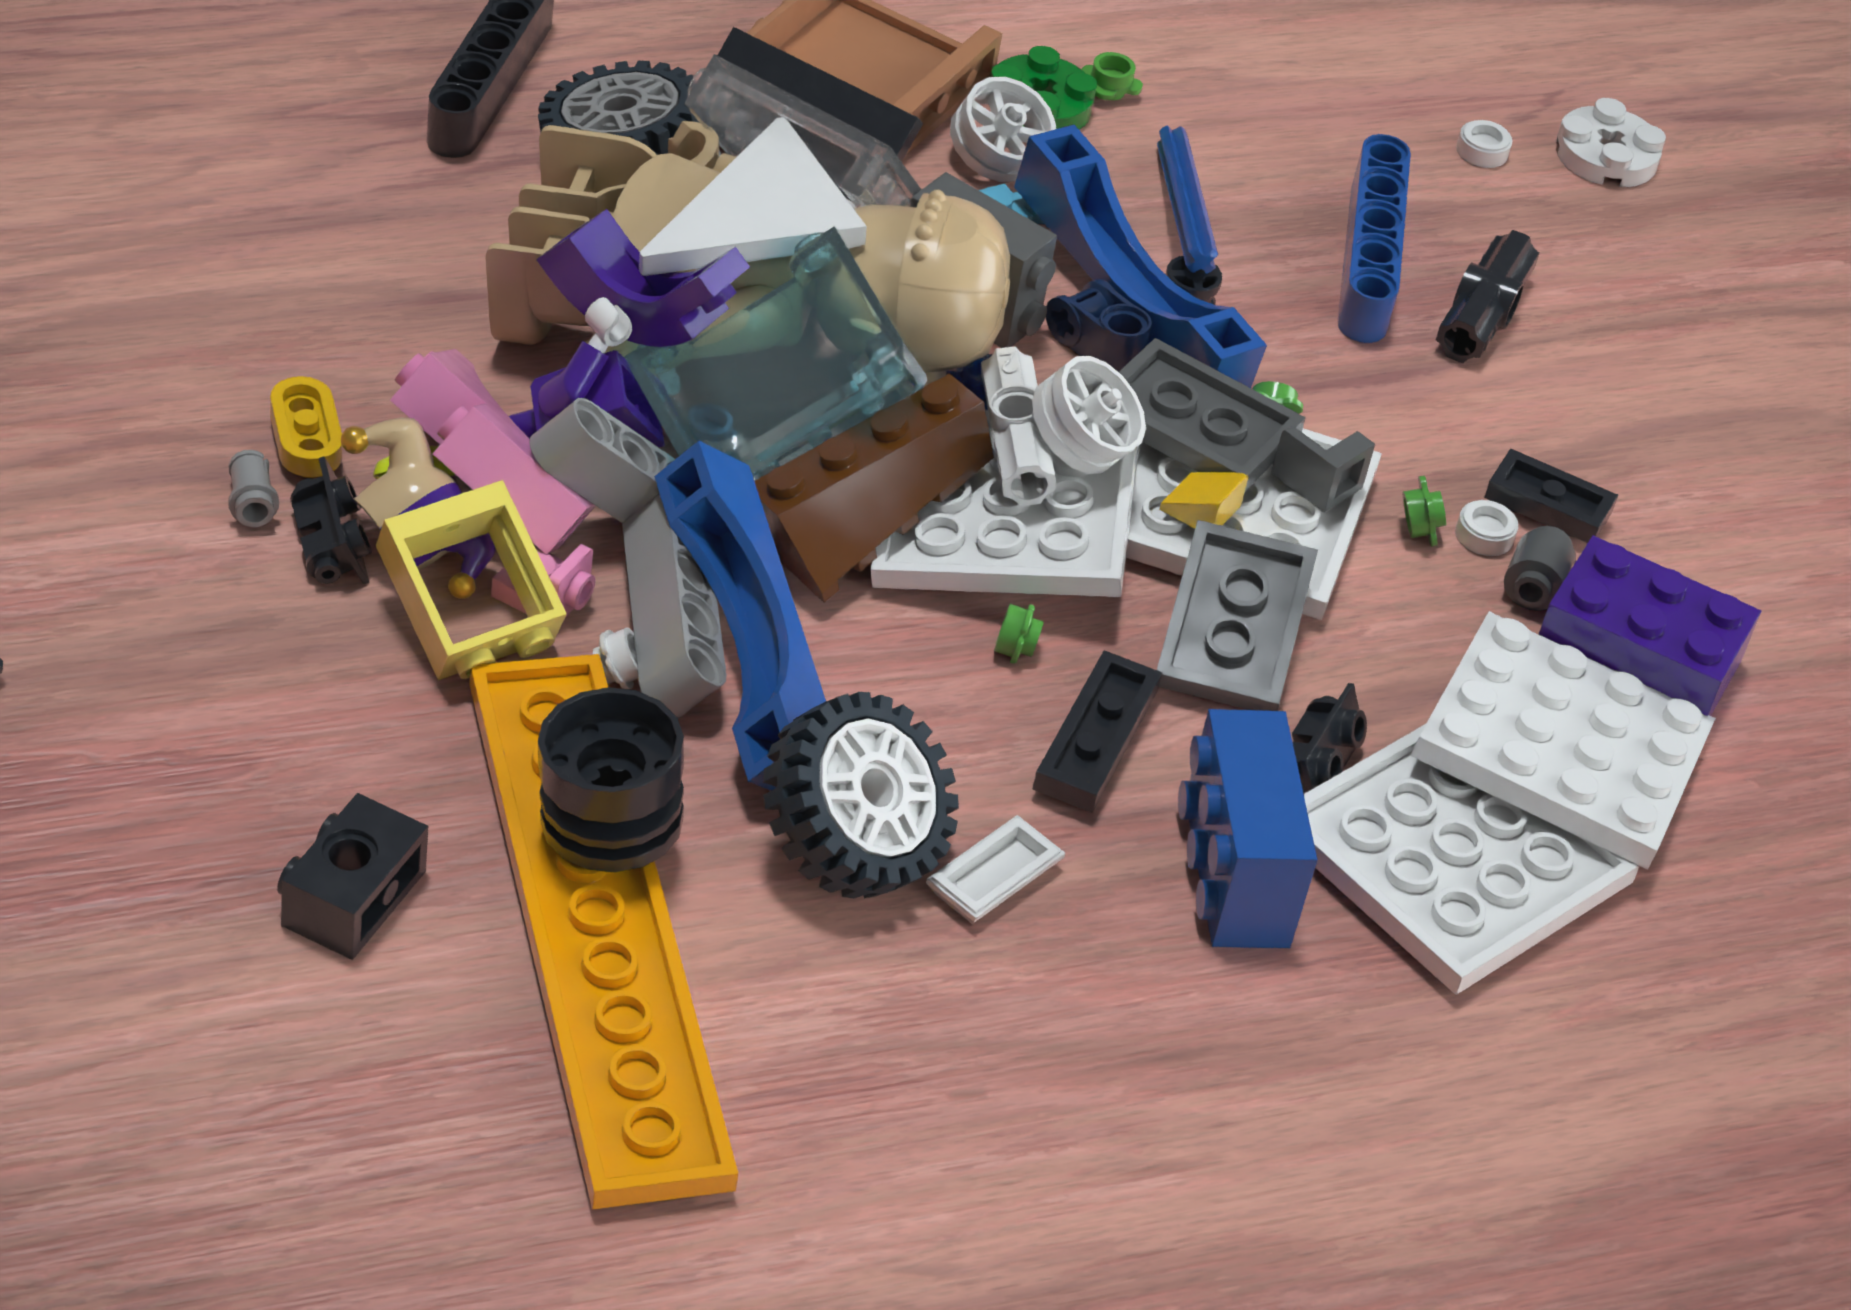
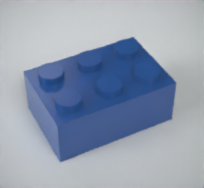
M1208 709L1202 735L1193 736L1191 741L1190 780L1181 781L1178 792L1180 819L1189 820L1190 824L1187 840L1188 866L1190 869H1198L1200 879L1196 890L1197 916L1200 920H1207L1212 947L1291 948L1318 859L1286 711Z

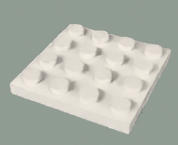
M985 410L991 438V425L988 410ZM1138 447L1103 473L1086 474L1071 468L1050 449L1056 478V491L1048 494L1039 505L1021 507L1015 500L1003 496L998 463L994 456L989 463L942 503L930 501L918 512L919 522L907 533L901 535L894 532L876 547L877 558L871 565L872 588L1121 597Z
M1304 428L1302 430V433L1326 450L1342 441ZM1144 442L1138 446L1126 558L1182 576L1195 529L1159 509L1161 502L1191 472L1197 471L1168 457ZM1373 451L1363 488L1326 512L1321 511L1271 474L1272 464L1244 493L1241 507L1222 525L1318 549L1302 612L1304 615L1322 620L1374 480L1382 455L1380 452Z
M1489 611L1422 730L1411 756L1648 870L1716 718L1702 714L1689 701L1673 699L1644 685L1637 677L1629 673L1612 670L1587 658L1581 651L1572 646L1557 644L1530 631L1517 620L1502 618Z
M1424 724L1305 793L1304 798L1318 859L1315 868L1448 989L1457 995L1633 883L1639 865L1412 757L1411 753L1426 725Z

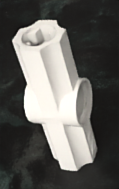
M1016 346L996 348L989 359L981 362V374L991 425L992 449L998 463L1003 496L1015 500L1020 507L1039 505L1048 494L1056 491V478L1050 447L1042 438L1033 416L1032 399L1038 386L1032 356L1021 353Z

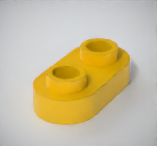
M296 376L278 382L270 394V418L282 465L296 475L316 478L323 476L318 458L324 456L332 470L335 471L342 461V432L331 390L323 382L311 377Z

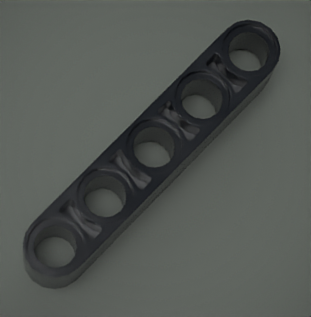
M489 0L430 91L427 144L434 153L448 158H460L471 154L477 148L550 31L553 21L554 0Z

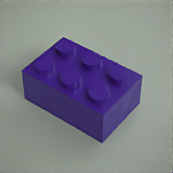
M1593 535L1551 600L1539 635L1557 644L1572 646L1581 651L1587 658L1612 670L1629 673L1637 677L1644 685L1673 699L1689 701L1702 714L1711 716L1742 661L1762 610L1750 606L1734 596L1721 593L1683 576L1678 571L1665 568L1627 551L1620 545L1609 543Z

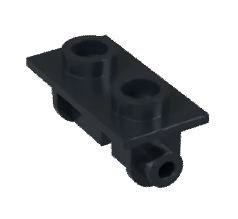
M323 456L318 458L323 476L317 479L301 480L296 484L290 497L297 527L303 536L300 539L307 571L318 582L330 584L337 581L341 574L355 569L362 583L367 584L369 583V578L363 557L372 554V549L361 522L358 518H353L352 513L361 510V507L359 505L356 506L353 501L357 496L356 491L347 475L340 478L336 477Z
M1353 683L1347 684L1338 700L1331 696H1323L1312 700L1292 732L1293 747L1303 792H1309L1343 772L1355 749L1360 748L1364 743L1367 732V718L1364 711L1359 710Z

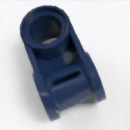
M1094 279L1084 285L1081 292L1070 297L1058 295L1049 300L1046 305L1047 314L1045 318L1048 328L1059 343L1069 347L1079 356H1092L1102 360L1118 372L1148 345L1152 325L1150 316L1144 310L1129 302L1115 291L1108 282L1102 279Z

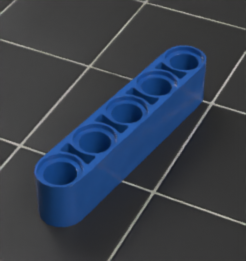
M1385 134L1371 135L1365 139L1351 186L1337 322L1339 329L1345 336L1362 343L1378 342L1385 337L1400 288L1411 152L1404 141Z

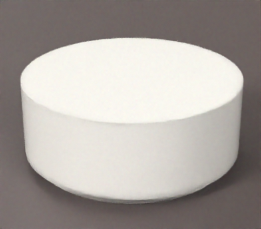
M1474 120L1466 123L1461 128L1456 150L1461 158L1472 165L1483 168H1495L1507 161L1513 140L1510 133L1501 125L1487 120Z
M1477 500L1466 504L1462 508L1455 528V534L1459 542L1468 550L1484 556H1499L1512 548L1518 531V521L1515 515L1502 504L1489 500Z

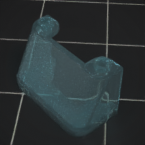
M835 226L824 233L811 234L796 245L794 249L795 254L789 263L790 271L794 276L792 279L697 338L672 347H651L638 344L636 350L624 356L679 456L697 441H701L749 465L755 481L776 467L786 464L822 444L827 439L835 437L873 416L876 412L895 404L925 386L927 382L925 371Z

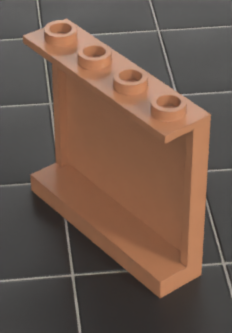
M784 0L767 17L758 19L752 29L747 32L918 117L923 125L907 154L956 112L975 84L990 77L992 68L998 62L1003 34L983 25L962 44L872 0Z

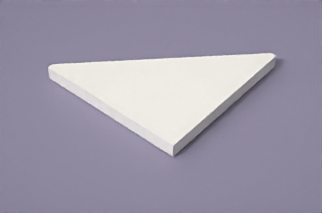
M785 117L776 118L640 251L639 272L643 276L699 269L735 246L746 262L861 247L866 242L867 226Z

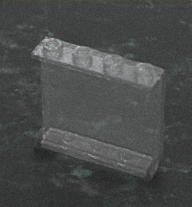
M715 54L707 67L700 69L690 82L688 98L684 105L704 128L710 131L715 130L719 137V145L729 155L738 156L776 118L784 117L835 185L843 190L856 208L868 205L910 206L911 197L922 190L889 145Z

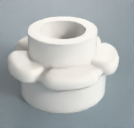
M624 628L615 633L608 629L600 634V646L593 649V654H600L607 684L613 682L620 683L621 688L630 690L634 686L633 681L639 679L634 632L630 628Z

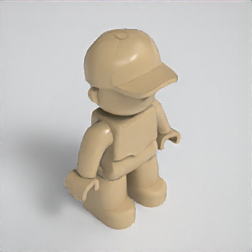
M682 121L674 137L668 139V153L656 155L648 146L630 137L554 125L545 126L539 136L541 185L526 184L521 188L519 207L513 208L508 218L510 244L493 243L488 247L485 255L489 322L493 338L495 340L533 345L542 342L546 338L552 323L589 326L585 321V316L558 290L536 259L573 230L606 209L632 244L641 251L737 156L724 153L719 157V137L717 133L709 126L698 122ZM934 190L930 194L923 193L917 207L902 205H868L858 207L854 210L867 226L865 245L747 262L750 268L731 283L737 293L725 302L729 309L694 339L672 347H651L626 340L617 346H608L605 353L617 350L646 379L652 371V353L659 352V363L755 352L769 349L773 345L792 346L800 340L811 307L815 306L817 320L825 336L837 348L852 354L903 362L905 367L904 396L907 397L924 388L927 384L947 375V371L965 367L989 354L1003 326L1010 289V252L1004 228L988 210L971 201L955 196H946L941 190ZM697 269L685 270V271H678V272H691V271H695V270H697Z

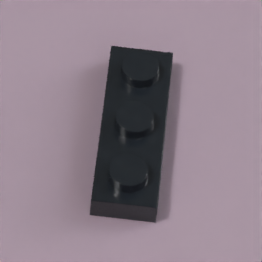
M1103 650L1038 767L1032 789L1093 813L1159 689L1163 672Z

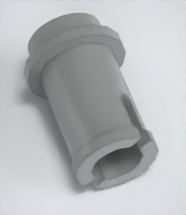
M256 450L238 452L229 462V474L233 487L228 498L229 510L234 518L248 527H260L267 524L279 509V495L270 484L268 459L263 460L264 454Z

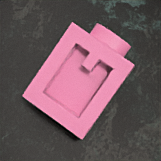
M580 544L563 561L551 554L546 555L539 548L535 547L567 613L566 616L573 609H582L590 599L595 587L596 580L591 575L593 549ZM503 567L492 578L491 597L526 614L505 567Z

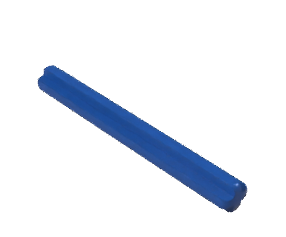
M1166 125L1159 130L1161 139L1157 142V147L1185 264L1193 273L1202 269L1207 274L1216 268L1214 259L1218 256V251L1188 134L1182 126L1172 130Z

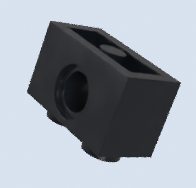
M357 793L339 814L332 813L325 819L319 829L316 841L302 857H293L284 867L277 885V891L282 895L281 926L353 960L426 872L429 826Z

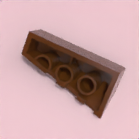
M949 373L756 479L754 482L781 563L825 603L840 590L838 580L852 568L861 572L877 558V546L894 532L901 535L907 533L919 522L918 512L930 501L942 503L994 458L984 401Z

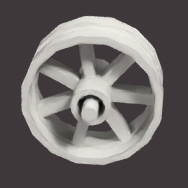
M988 77L974 85L951 118L950 136L955 151L971 169L981 176L992 180L1013 182L1016 181L1026 148L1022 142L1027 143L1029 136L1055 130L1056 123L1050 107L1039 93L1023 82L1008 77ZM980 104H989L991 112ZM974 120H976L977 122H979V123L982 124L983 126H981V127H976V124H975V121H974ZM1006 147L1009 149L1011 153L1004 151Z
M1076 356L1035 389L1032 407L1034 420L1039 432L1053 453L1073 469L1086 474L1103 473L1118 460L1133 451L1143 441L1146 431L1145 417L1135 391L1118 371L1102 360L1092 356Z

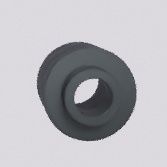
M1540 526L1521 537L1504 576L1505 591L1513 602L1528 610L1542 611L1548 609L1551 600L1576 562V553L1569 536L1556 527Z

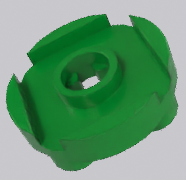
M1035 46L1029 50L1028 54L1007 58L992 68L990 77H1008L1023 82L1039 93L1051 109L1056 129L1075 125L1080 130L1089 122L1097 89V81L1093 76L1085 73L1076 65L1060 59V54L1055 49L1047 46Z

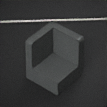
M1291 426L1281 433L1271 474L1321 511L1326 512L1363 488L1375 443L1356 431L1326 450L1296 427Z

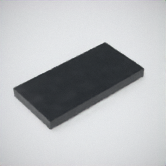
M736 27L732 28L700 85L706 109L707 124L717 133L720 146L739 155L776 118L785 117L844 197L862 207L878 205L923 125L918 117Z

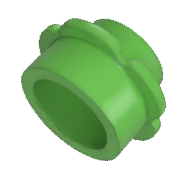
M1009 604L994 651L1010 656V663L1015 664L1020 653L1032 657L1044 621L1032 618L1035 610L1032 604H1029L1028 609Z

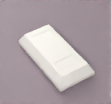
M1016 815L927 878L926 883L935 895L973 924L1062 860L1066 853Z

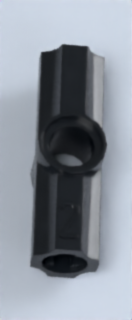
M1515 230L1503 236L1496 235L1486 253L1483 254L1479 264L1470 263L1460 281L1453 305L1440 324L1436 341L1445 350L1446 357L1461 363L1471 358H1480L1483 352L1486 351L1489 342L1492 341L1499 327L1502 329L1507 328L1520 301L1524 285L1533 272L1540 252L1533 247L1530 236Z

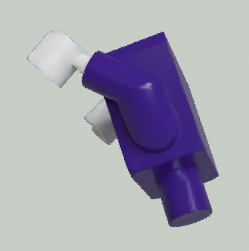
M599 298L590 305L585 314V321L595 332L589 343L581 342L567 367L535 378L530 386L533 409L512 414L509 417L530 439L535 432L577 398H585L658 448L664 447L658 399L666 400L675 395L679 390L680 378L676 373V368L671 362L659 363V352L653 354L652 371L644 379L617 350L605 353L608 346H617L629 338L632 332V324L629 317L618 305L613 306L607 298Z

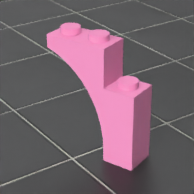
M458 350L431 351L425 357L418 353L403 367L395 378V382L401 387L390 401L409 418H414L418 421L423 430L440 444L433 455L473 490L503 480L532 542L546 555L558 550L596 507V505L555 479L540 466L531 451L530 439L497 404L479 379L474 365Z

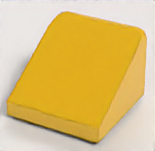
M1191 472L1161 502L1159 510L1194 529L1196 528L1197 520L1222 526L1241 507L1248 475L1235 472Z

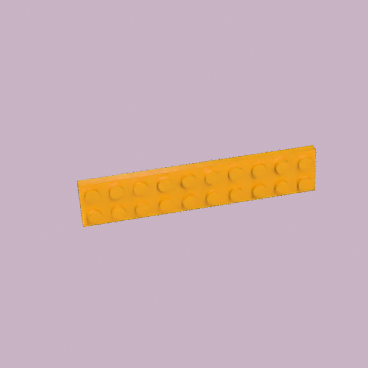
M600 654L477 665L470 669L469 685L592 1210L736 1191L739 1173L655 861L642 868L620 872L582 868L563 859L546 842L540 821L541 801L539 791L542 782L538 767V738L542 722L557 704L576 694L608 688Z

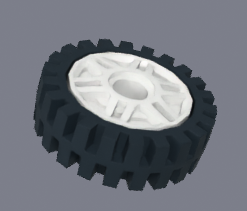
M857 692L851 695L847 693L815 706L793 719V722L786 725L777 735L780 740L771 745L767 757L774 761V763L764 768L763 783L776 787L764 794L763 797L765 810H778L780 817L769 822L774 836L787 833L790 839L781 848L790 861L802 856L804 861L798 871L808 880L821 876L820 888L830 893L841 890L842 897L853 899L864 896L865 899L891 892L931 872L939 865L937 860L946 856L951 847V844L946 839L956 833L958 823L957 820L948 816V814L959 809L958 794L947 793L945 787L956 782L953 769L940 770L937 762L947 756L941 743L929 747L925 742L933 731L924 721L910 725L914 712L904 704L892 708V698L884 695L871 698L870 692Z

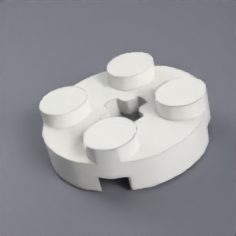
M1601 98L1596 101L1595 106L1577 108L1564 116L1556 142L1560 144L1557 154L1564 166L1587 181L1602 185L1604 178L1609 177L1622 179L1620 187H1633L1646 183L1655 175L1661 159L1666 135L1660 128L1650 125L1642 118L1627 112L1622 102L1612 98Z

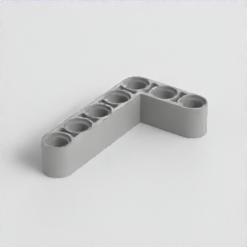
M577 398L530 437V448L536 461L547 473L622 522L641 692L660 700L677 718H680L726 682L727 674L717 597L689 550L670 527L654 477L673 462L675 458L593 402L585 398Z

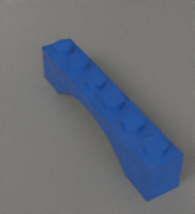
M1070 125L1029 136L1014 188L1050 231L1057 235V239L1092 280L1102 279L1108 282L1115 291L1150 316L1152 325L1148 344L1156 338L1251 388L1267 344L1234 307L1216 306L1195 298L1177 286L1157 267L1140 244L1124 215L1113 188L1105 159L1075 125Z
M697 441L654 477L668 523L689 550L707 578L724 611L735 640L741 665L743 693L739 715L732 727V731L748 782L771 791L776 787L763 783L764 768L774 763V761L767 757L771 745L780 740L777 735L786 725L793 722V719L826 702L750 466L701 441Z

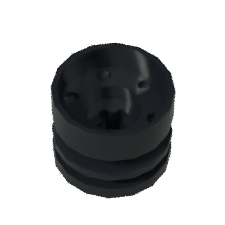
M610 687L580 692L557 704L543 720L538 738V767L542 782L539 791L541 801L540 821L546 842L563 859L588 870L620 872L642 868L664 856L679 839L684 818V805L682 802L684 786L681 780L684 769V735L677 716L658 699L637 690Z

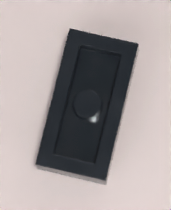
M1510 448L1489 480L1484 498L1502 504L1512 512L1522 514L1547 526L1556 527L1564 531L1568 536L1588 543L1593 535L1598 537L1613 512L1618 494Z

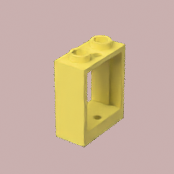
M503 480L384 520L376 548L438 680L455 674H459L462 679L470 678V669L477 665L496 663L497 659L518 652L521 658L530 657L546 650L555 642V638L567 613ZM489 533L528 618L453 644L413 559Z

